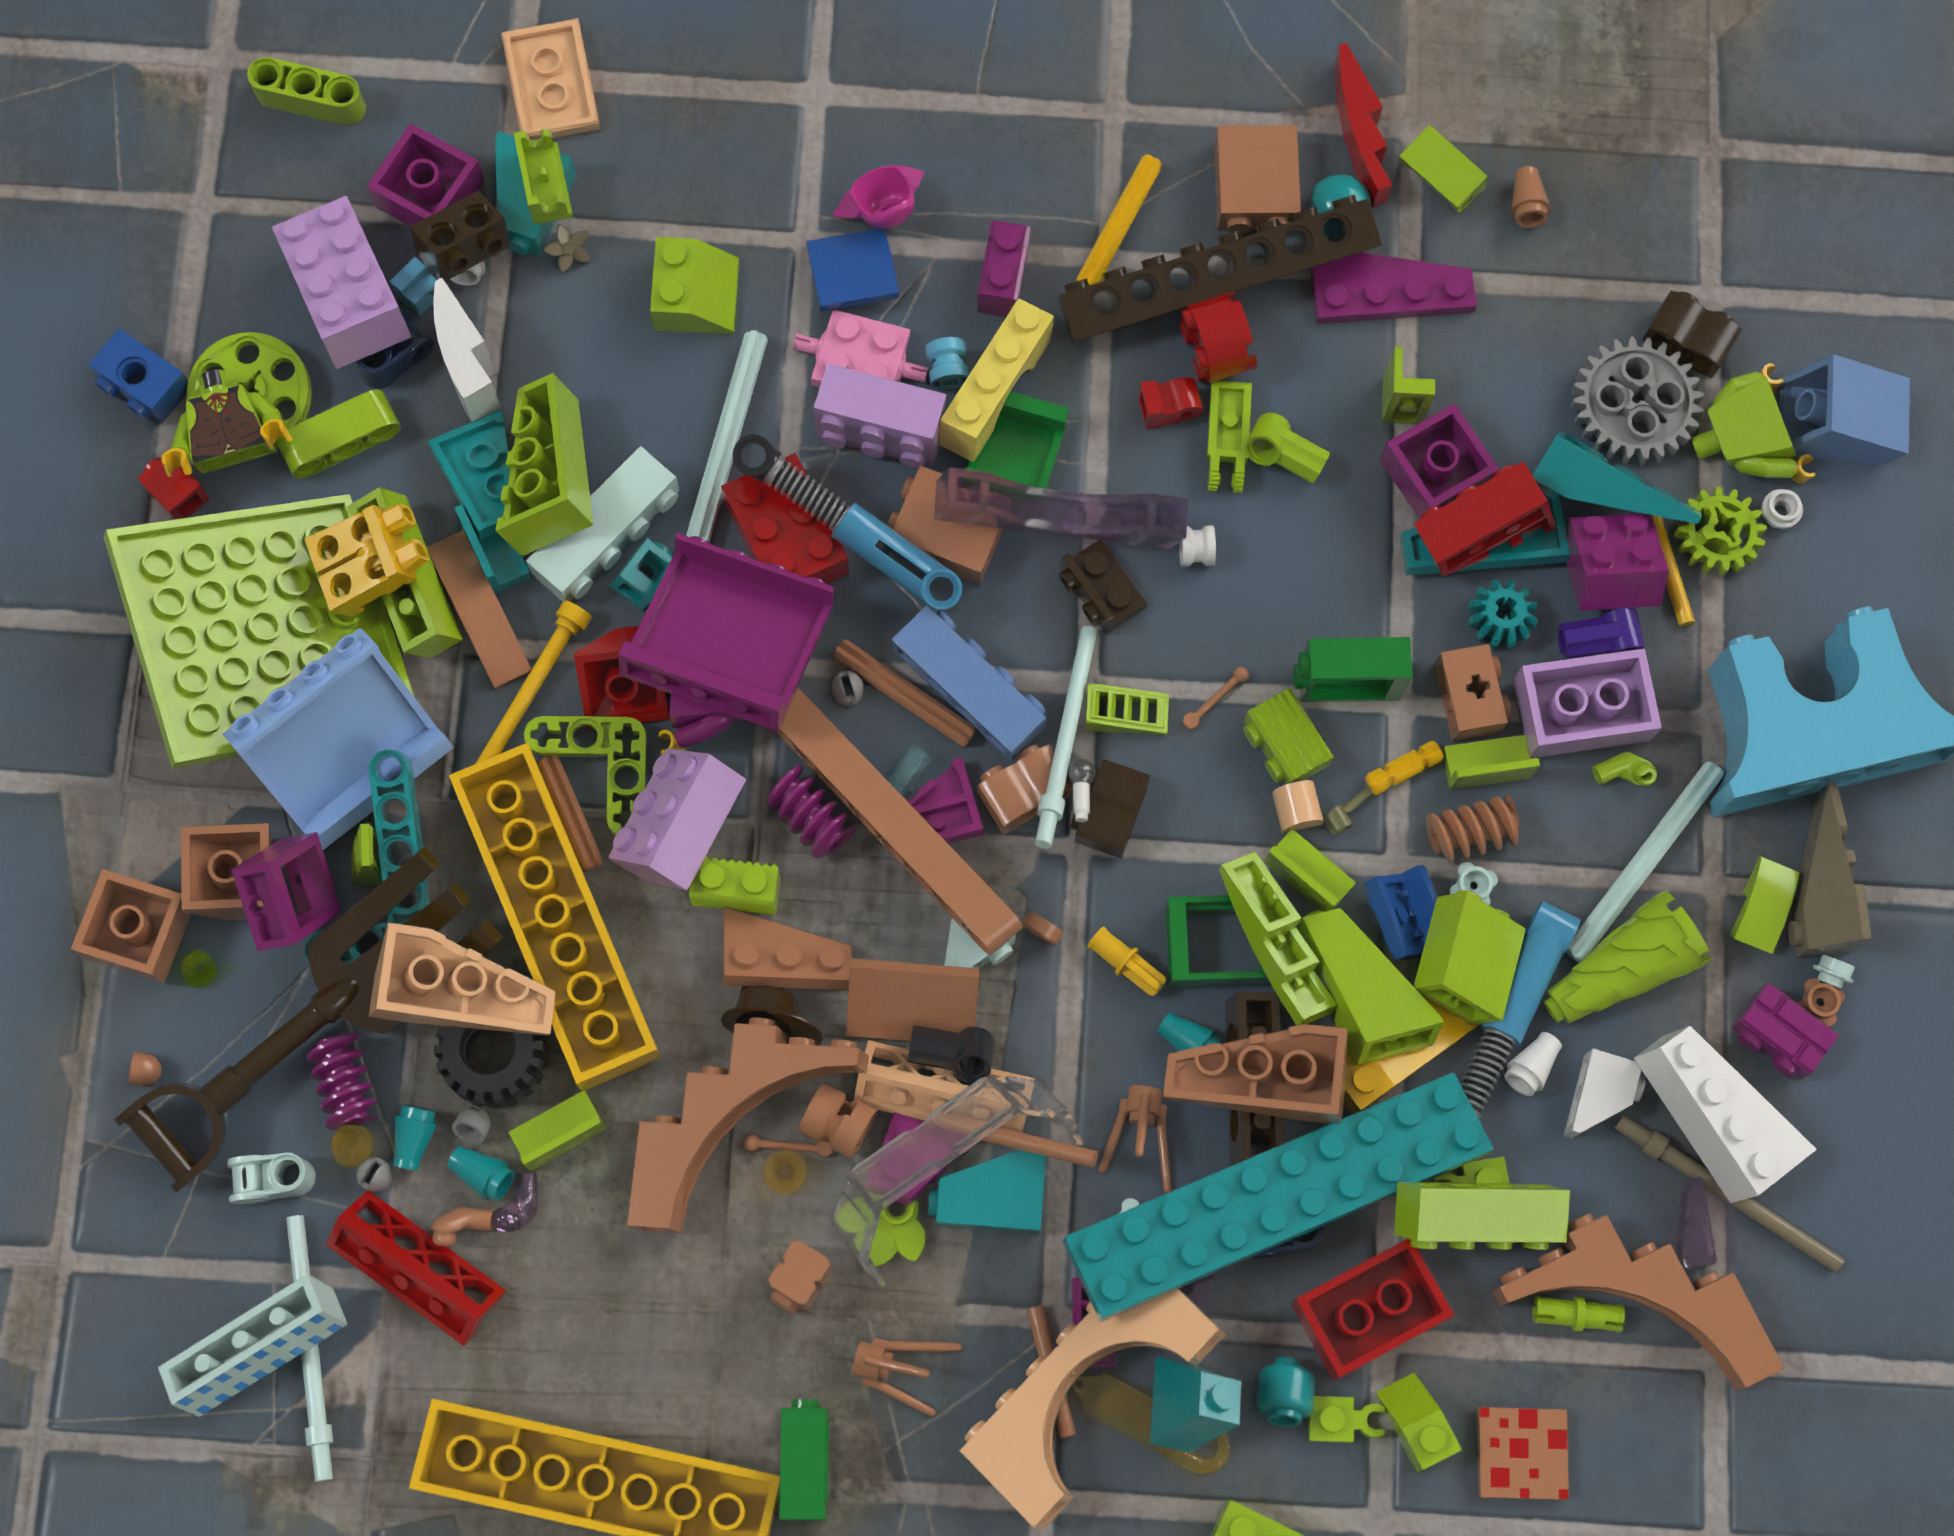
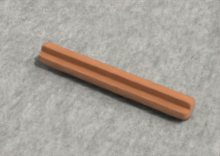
M844 639L836 647L833 654L835 661L859 675L860 678L960 746L965 747L972 740L976 728L961 716L849 640Z

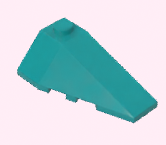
M1559 430L1532 475L1535 481L1538 482L1537 484L1543 494L1557 500L1560 494L1568 499L1698 524L1702 517L1700 511L1655 485L1649 487L1644 484V480L1628 468L1617 464L1615 466L1607 463L1606 455L1594 450L1589 445L1562 430Z

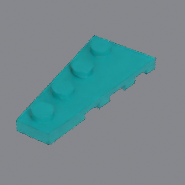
M1544 494L1549 503L1556 530L1545 534L1541 527L1522 535L1523 544L1513 548L1510 547L1508 542H1505L1488 550L1489 558L1458 571L1568 562L1570 550L1559 496L1555 500ZM1416 528L1403 531L1400 537V544L1406 575L1440 573L1420 539Z

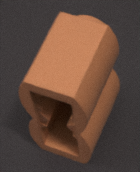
M1050 744L1041 748L1037 745H1032L1016 756L1018 762L1006 768H1003L1002 765H997L980 777L982 782L978 784L977 794L1002 834L1018 828L1038 815L1040 797L1046 794L1054 757V750ZM1066 777L1062 796L1064 800L1073 795V787L1068 777Z

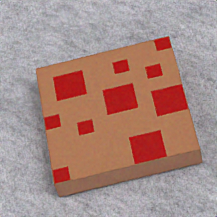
M1478 1407V1498L1569 1500L1567 1409Z

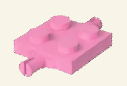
M834 309L827 330L821 335L820 339L797 333L793 343V350L816 355L811 386L820 388L827 363L898 382L902 378L925 384L929 372V367L906 362V349L910 339V329Z

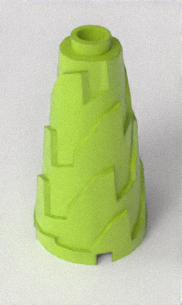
M1663 890L1653 896L1630 919L1610 933L1590 954L1573 967L1568 975L1547 990L1546 993L1549 998L1543 1003L1556 1023L1564 1020L1569 1025L1595 1011L1598 1013L1613 1004H1618L1625 999L1641 995L1674 978L1701 969L1712 961V957L1708 954L1704 955L1709 949L1683 907L1680 906L1672 912L1666 904L1675 899L1671 894Z

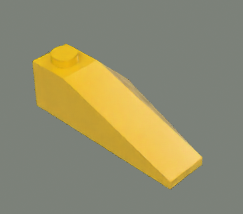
M1423 996L1440 1014L1443 1020V1025L1434 1044L1356 1065L1347 1048L1343 1104L1352 1115L1367 1109L1480 1024L1472 1025Z

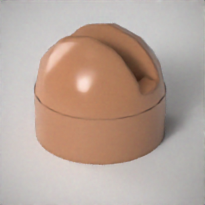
M134 1052L130 1066L129 1086L147 1087L155 1084L162 1074L160 1062L151 1054Z

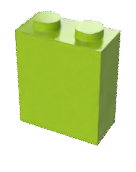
M1459 890L1455 894L1437 897L1414 988L1420 994L1472 1025L1503 1021L1526 928L1511 920V916L1507 912L1494 909L1483 902L1481 896L1475 892Z

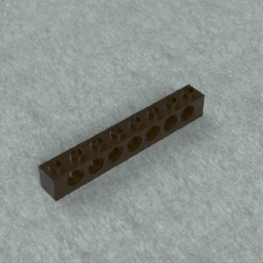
M1355 195L1347 196L1333 201L1334 209L1323 213L1318 212L1317 206L1294 213L1296 221L1280 225L1279 218L1256 225V234L1243 238L1241 231L1232 232L1218 237L1219 245L1205 250L1202 242L1179 249L1181 257L1166 261L1164 254L1141 261L1143 269L1127 273L1126 266L1103 273L1104 281L1090 286L1087 278L1064 285L1066 293L1059 295L1057 298L1070 341L1074 343L1185 308L1193 303L1232 291L1237 292L1379 247L1382 243L1369 198L1357 202ZM1327 221H1334L1340 226L1341 237L1338 242H1331L1324 236L1323 227ZM1288 233H1296L1302 238L1304 245L1300 254H1292L1286 249L1285 238ZM1250 245H1259L1265 251L1266 258L1262 266H1254L1248 261L1246 252ZM1212 257H1221L1227 263L1228 270L1224 278H1215L1210 274L1208 263ZM1173 269H1183L1189 275V285L1185 290H1177L1171 285L1169 278ZM1135 281H1145L1151 287V297L1147 302H1138L1133 298L1131 287ZM1104 292L1111 296L1113 309L1109 314L1103 315L1094 309L1093 298L1096 293Z

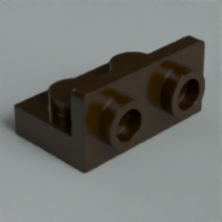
M1099 539L1073 557L1069 553L1061 557V572L1058 575L1062 584L1070 594L1077 593L1084 603L1082 610L1088 621L1094 627L1099 624L1105 634L1146 609L1147 602L1102 539Z

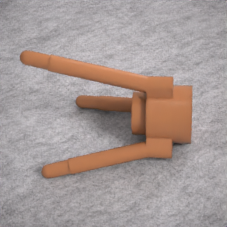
M1133 1085L1129 1087L1128 1099H1120L1119 1113L1098 1168L1100 1173L1107 1171L1127 1116H1129L1130 1123L1137 1125L1135 1155L1137 1157H1141L1144 1153L1147 1126H1154L1156 1120L1163 1190L1165 1193L1171 1192V1171L1166 1129L1167 1105L1161 1104L1162 1090L1151 1086Z
M874 1338L872 1344L860 1341L853 1363L852 1375L863 1378L862 1386L877 1389L928 1416H934L936 1413L934 1408L880 1380V1378L888 1379L891 1371L923 1378L929 1376L927 1369L893 1361L894 1353L887 1351L959 1352L963 1347L960 1343L886 1341Z

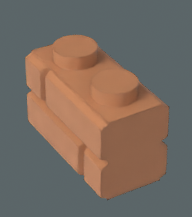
M793 1240L782 1257L784 1264L778 1263L768 1282L773 1291L770 1296L772 1302L790 1314L795 1315L798 1309L803 1312L811 1309L819 1296L817 1289L824 1288L833 1274V1270L827 1257L800 1240Z

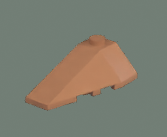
M1301 1024L1289 1027L1288 1030L1263 1035V1033L1251 1035L1247 1039L1229 1043H1215L1169 1053L1163 1098L1292 1120L1341 1124L1346 1082L1348 1029Z

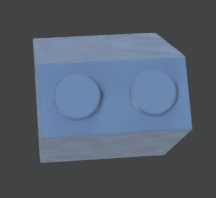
M1834 354L1783 377L1784 381L1779 386V410L1797 455L1794 457L1810 454L1813 456V459L1882 465L1908 454L1910 378Z

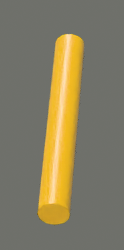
M1652 515L1669 569L1666 587L1679 627L1689 626L1695 623V619L1662 517Z

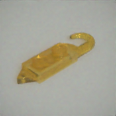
M1103 1372L1102 1376H1080L1071 1385L1084 1406L1083 1412L1191 1472L1202 1475L1214 1473L1221 1469L1229 1459L1231 1448L1226 1433L1217 1437L1219 1448L1217 1453L1210 1458H1203L1194 1452L1187 1453L1150 1444L1153 1399ZM1081 1380L1084 1383L1083 1388H1077L1076 1381Z

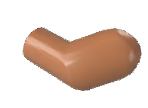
M457 1207L436 1218L431 1226V1229L434 1230L432 1236L433 1243L438 1246H452L456 1241V1232L462 1229L492 1231L494 1210Z

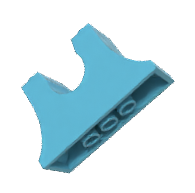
M1871 606L1849 612L1847 614L1848 618L1843 623L1835 626L1836 631L1824 642L1826 669L1830 673L1835 686V698L1831 702L1810 700L1799 694L1792 687L1785 674L1784 659L1769 636L1755 640L1753 635L1735 638L1729 642V646L1725 651L1718 654V659L1708 669L1724 720L1727 753L1724 776L1715 795L1708 802L1713 818L1815 794L1828 783H1837L1838 788L1947 762L1954 757V716L1935 702L1917 680L1904 655L1888 608L1873 611Z

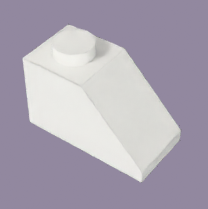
M1592 1049L1584 1055L1564 1137L1572 1139L1633 1105V1101L1639 1102L1644 1091L1646 1078L1640 1076L1641 1068L1636 1061L1597 1049Z

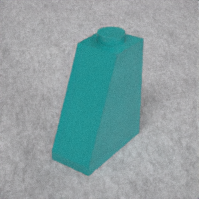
M498 131L495 137L497 210L505 218L510 243L508 249L522 255H526L529 252L540 256L556 221L533 225L514 136ZM560 153L569 193L577 174L572 157Z
M1016 1150L939 1178V1189H930L928 1215L936 1216V1227L1039 1235L1041 1231L1046 1156Z
M1160 1356L1157 1357L1154 1369L1150 1444L1190 1453L1238 1426L1240 1420L1241 1381L1199 1366L1195 1367L1192 1364Z

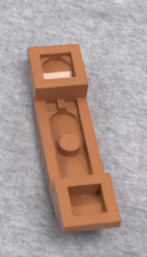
M462 530L428 546L427 550L495 690L529 675L532 669L464 531Z

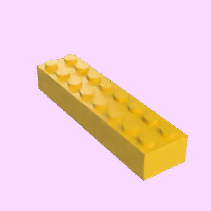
M528 742L448 775L534 981L556 991L552 1027L579 1089L586 1091L660 1059L661 1055Z
M431 1399L409 1489L620 1536H770L780 1495V1476Z

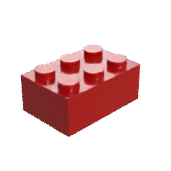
M796 453L784 457L787 462H791L790 467L794 468L797 466L796 471H803V476H807ZM746 475L721 485L724 504L751 559L766 564H778L789 572L806 578L815 577L821 579L826 584L849 574L848 557L841 543L831 537L833 532L829 530L830 525L823 526V520L817 521L818 516L816 515L811 517V511L805 513V507L799 508L798 502L793 504L792 498L787 500V494L781 495L780 489L775 491L774 485L769 487L763 481L759 483Z
M1411 1239L1403 1240L1290 1302L1332 1381L1343 1377L1454 1316L1419 1250L1411 1247Z

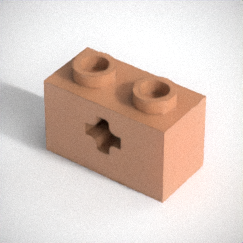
M1485 644L1441 652L1434 663L1452 742L1500 734L1507 725V720L1511 718V707L1507 695H1501L1498 680L1502 678L1501 665L1498 657L1492 656L1490 645ZM1470 686L1473 687L1474 692L1482 693L1479 699H1477L1474 692H1467Z

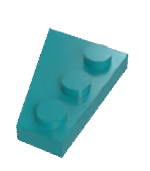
M502 410L428 440L429 449L460 505H463L469 521L480 540L497 533V518L503 517L505 505L500 499L502 486L508 485L510 469L506 466L508 445Z

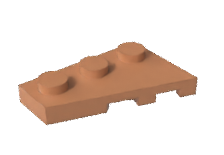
M724 907L723 985H767L779 988L849 990V970L852 958L850 945Z

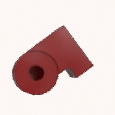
M1176 378L1157 384V380L1140 382L1138 400L1146 430L1178 424L1179 422L1198 417L1204 411L1194 378Z

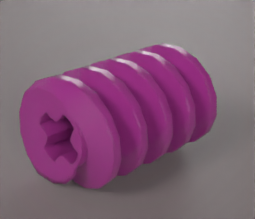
M798 765L788 771L776 783L767 799V806L771 810H779L778 818L782 822L791 821L789 830L793 834H801L800 842L805 847L813 845L811 849L813 857L816 859L823 858L847 843L857 830V825L846 830L843 828L848 815L842 813L833 817L831 814L836 808L837 803L831 801L822 805L820 802L825 796L826 791L822 788L811 793L809 790L814 784L815 779L811 776L800 781L798 778L803 772L804 767Z
M357 1033L342 1034L321 1040L312 1046L313 1049L306 1057L309 1064L317 1065L312 1070L311 1076L316 1081H322L315 1090L319 1097L326 1098L321 1103L320 1108L323 1113L332 1114L324 1122L326 1128L330 1130H345L378 1118V1115L367 1114V1110L376 1105L377 1100L363 1098L362 1096L363 1093L373 1087L372 1083L358 1082L357 1079L366 1073L368 1068L367 1066H354L353 1061L364 1055L363 1050H349L348 1045L359 1039Z

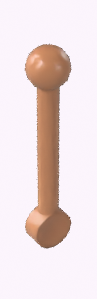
M1245 667L1236 668L1233 672V677L1196 712L1185 714L1183 726L1187 730L1196 729L1199 725V719L1239 682L1243 683L1248 680L1249 671Z
M751 1134L746 1136L743 1142L745 1149L748 1151H756L758 1148L817 1152L823 1158H827L833 1153V1150L830 1149L829 1140H823L818 1144L764 1140Z

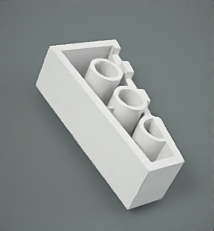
M1691 1026L1662 1036L1634 1057L1730 1203L1759 1196L1817 1150Z

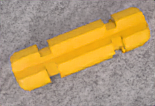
M1429 741L1420 746L1417 752L1412 750L1385 764L1383 770L1379 767L1369 772L1365 777V782L1374 795H1379L1388 790L1391 786L1390 784L1396 786L1423 772L1425 766L1431 768L1440 763L1444 758L1442 750L1435 741Z

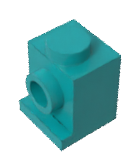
M647 538L637 548L609 586L642 611L651 603L673 557L672 552L663 544L652 542ZM638 569L646 570L649 573L650 579Z

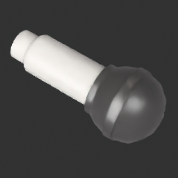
M1086 759L1072 761L1067 772L1068 780L1073 787V813L1075 814V821L1080 823L1088 821V814L1090 813V786H1092L1096 776L1093 764Z

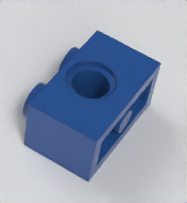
M120 328L88 364L97 377L94 381L95 385L112 398L117 394L128 401L126 406L144 420L150 416L162 424L187 394L188 380L181 370ZM146 374L140 383L130 384L135 376Z

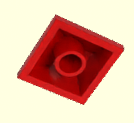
M640 625L615 628L574 653L584 716L635 718L641 723L669 719L667 693L665 691L622 677L619 674L618 654L625 641L632 642ZM586 726V729H594L590 726Z

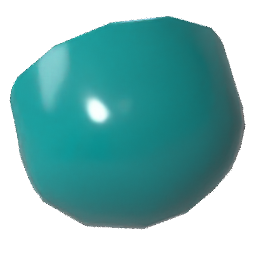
M1330 175L1314 186L1312 196L1310 197V208L1317 206L1318 212L1323 213L1334 209L1332 202L1355 195L1357 202L1369 198L1370 202V197L1365 185L1351 175ZM1327 221L1324 224L1323 233L1339 239L1341 237V228L1336 222Z

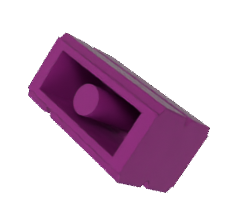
M996 220L991 221L977 295L978 312L1007 317L1018 298L1020 299L1030 245L1031 227Z
M1769 982L1755 993L1731 1027L1739 1033L1737 1039L1743 1046L1753 1052L1763 1051L1774 1060L1772 1066L1779 1073L1790 1079H1794L1796 1076L1800 1080L1809 1076L1815 1070L1824 1055L1839 1037L1838 1033Z

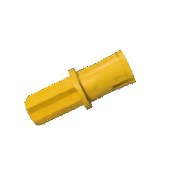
M1104 926L1100 928L1087 947L1116 969L1115 974L1117 976L1123 974L1149 996L1153 997L1158 994L1166 983V976L1138 955V948H1129L1107 931V928Z

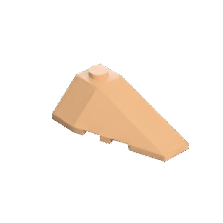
M395 923L387 924L374 976L369 1017L419 1024L550 1035L556 991L510 968L506 969L482 957V954L470 948L466 949L446 939L445 935L433 929Z

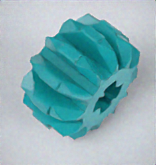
M1497 579L1491 581L1489 590L1479 587L1475 593L1477 600H1471L1468 604L1467 610L1473 614L1467 621L1468 627L1480 628L1475 636L1477 641L1483 640L1486 636L1491 638V649H1496L1501 640L1508 650L1514 648L1516 639L1526 642L1530 637L1528 629H1534L1537 625V618L1531 615L1538 607L1537 602L1525 601L1529 594L1528 588L1522 589L1519 593L1514 591V580H1509L1504 589ZM1501 610H1504L1509 616L1506 615L1504 619H1501L1496 615V612L1499 614Z

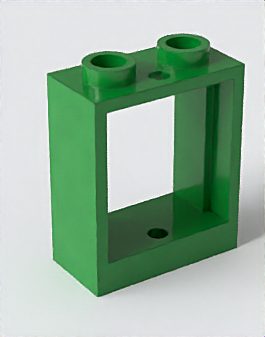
M1410 637L1309 638L1304 652H1299L1298 664H1294L1293 667L1294 689H1301V702L1400 701L1413 678Z
M1229 895L1168 897L1165 912L1169 988L1271 985L1260 963L1259 970L1189 972L1186 915L1236 914Z
M794 1399L791 1400V1408H781L779 1520L828 1521L829 1411L827 1408H820L818 1400Z

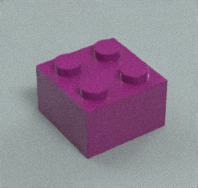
M410 123L368 183L367 189L375 208L408 226H412L480 190L485 180L477 159Z
M1455 403L1386 442L1379 459L1419 520L1425 511L1435 506L1443 507L1454 501L1462 490L1473 485L1480 486L1491 480L1493 475L1499 470V467Z
M1640 513L1569 518L1567 539L1570 557L1566 565L1579 611L1662 605L1669 569L1652 515Z

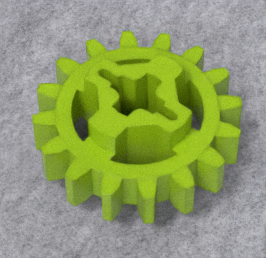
M1717 486L1712 492L1711 497L1703 489L1696 496V500L1690 498L1686 502V504L1702 513L1699 521L1701 529L1695 532V523L1676 520L1682 526L1677 528L1674 537L1684 539L1678 551L1679 553L1689 551L1692 554L1688 562L1690 566L1700 561L1703 563V573L1707 574L1712 567H1717L1719 576H1724L1728 572L1729 567L1737 574L1744 568L1745 563L1750 565L1757 558L1758 555L1755 551H1760L1765 544V541L1759 538V536L1763 535L1767 530V526L1756 523L1762 515V511H1751L1748 508L1752 502L1750 497L1741 502L1737 499L1738 490L1733 489L1728 496H1724L1721 486ZM1745 531V543L1741 549L1740 544L1742 540L1739 535Z

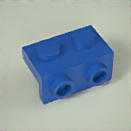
M1418 865L1401 874L1377 876L1365 882L1364 885L1369 895L1370 907L1377 916L1384 935V944L1391 953L1393 961L1421 958L1437 899L1426 867Z

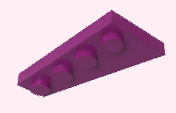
M1363 252L1310 268L1317 324L1475 312L1477 307L1472 269Z

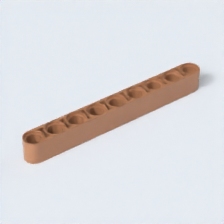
M797 688L779 730L775 732L971 939L989 956L994 954L1023 928L1018 917L812 701Z

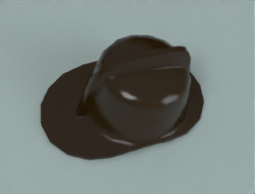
M767 985L742 986L735 1008L724 1012L721 1017L723 1027L734 1033L735 1024H749L750 1018H766L774 1020L775 1026L787 1033L786 1044L789 1043V1038L791 1037L815 1040V1045L817 1046L823 1041L822 1033L817 1027L807 1020L800 1018L798 1002L784 988Z

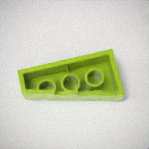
M551 373L518 388L511 429V433L515 436L514 447L507 454L506 466L510 469L508 485L502 486L500 501L505 506L503 517L497 518L496 532L521 556L594 525L579 401L558 377Z

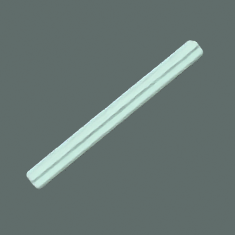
M755 330L744 334L686 534L688 537H701L709 543L723 498L721 485L726 484L733 463V449L739 441L768 341L766 335Z
M1710 761L1702 765L1576 932L1565 952L1570 958L1580 963L1592 952L1723 778L1724 772L1720 767Z

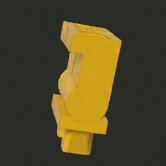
M399 503L384 509L371 505L363 509V512L304 539L316 573L322 574L318 577L330 612L353 617L365 610V604L381 595L397 590L403 584H410L418 579L415 570L427 563L430 558L426 547L420 540L413 538L405 542L402 533L414 527L416 523L413 511L409 506ZM321 550L325 552L327 560L322 556ZM334 587L338 589L340 597L336 595Z

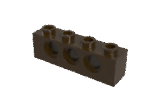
M1236 992L1225 1001L1226 1043L1247 1039L1251 1035L1260 1033L1265 1035L1281 1031L1280 1002L1276 992ZM1228 1109L1230 1166L1285 1144L1284 1118Z

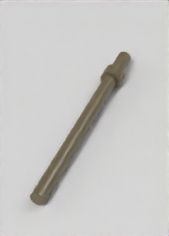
M1624 1114L1615 1123L1614 1129L1642 1146L1641 1152L1655 1161L1660 1158L1834 1273L1838 1272L1845 1260L1843 1257L1754 1199L1748 1198L1730 1203L1708 1169L1668 1144L1669 1139L1655 1129L1650 1132Z

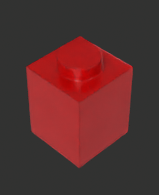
M161 457L151 460L143 469V473L137 478L147 493L173 520L189 518L210 500L199 482L191 474L185 475L182 467L176 468L172 472V477H168Z

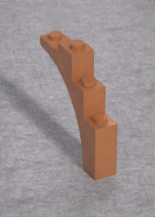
M750 1018L749 1024H735L729 1075H727V1069L711 1066L702 1067V1073L687 1072L681 1124V1118L666 1115H656L654 1122L640 1121L627 1226L639 1231L682 1234L688 1201L701 1169L720 1140L745 1114L772 1095L801 1082L833 1074L867 1073L869 1056L860 1048H856V1042L848 1040H831L830 1046L815 1045V1040L791 1037L789 1038V1043L786 1044L787 1033L775 1026V1021L771 1019Z
M1589 1213L1568 1223L1571 1232L1567 1234V1242H1562L1568 1254L1565 1255L1561 1247L1537 1258L1541 1267L1526 1273L1524 1267L1521 1266L1499 1277L1503 1285L1492 1290L1499 1306L1530 1295L1561 1290L1597 1291L1633 1300L1663 1314L1691 1334L1716 1360L1734 1390L1747 1388L1785 1369L1734 1272L1720 1277L1717 1270L1693 1281L1697 1288L1694 1290L1670 1243L1658 1249L1654 1241L1630 1252L1634 1261H1631L1607 1215L1594 1220L1592 1214Z

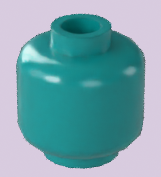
M1291 1357L1275 1359V1364L1265 1366L1258 1375L1256 1403L1259 1412L1266 1416L1267 1421L1273 1425L1282 1427L1300 1425L1302 1419L1307 1418L1313 1412L1315 1392L1313 1373L1307 1368L1302 1367L1301 1361Z

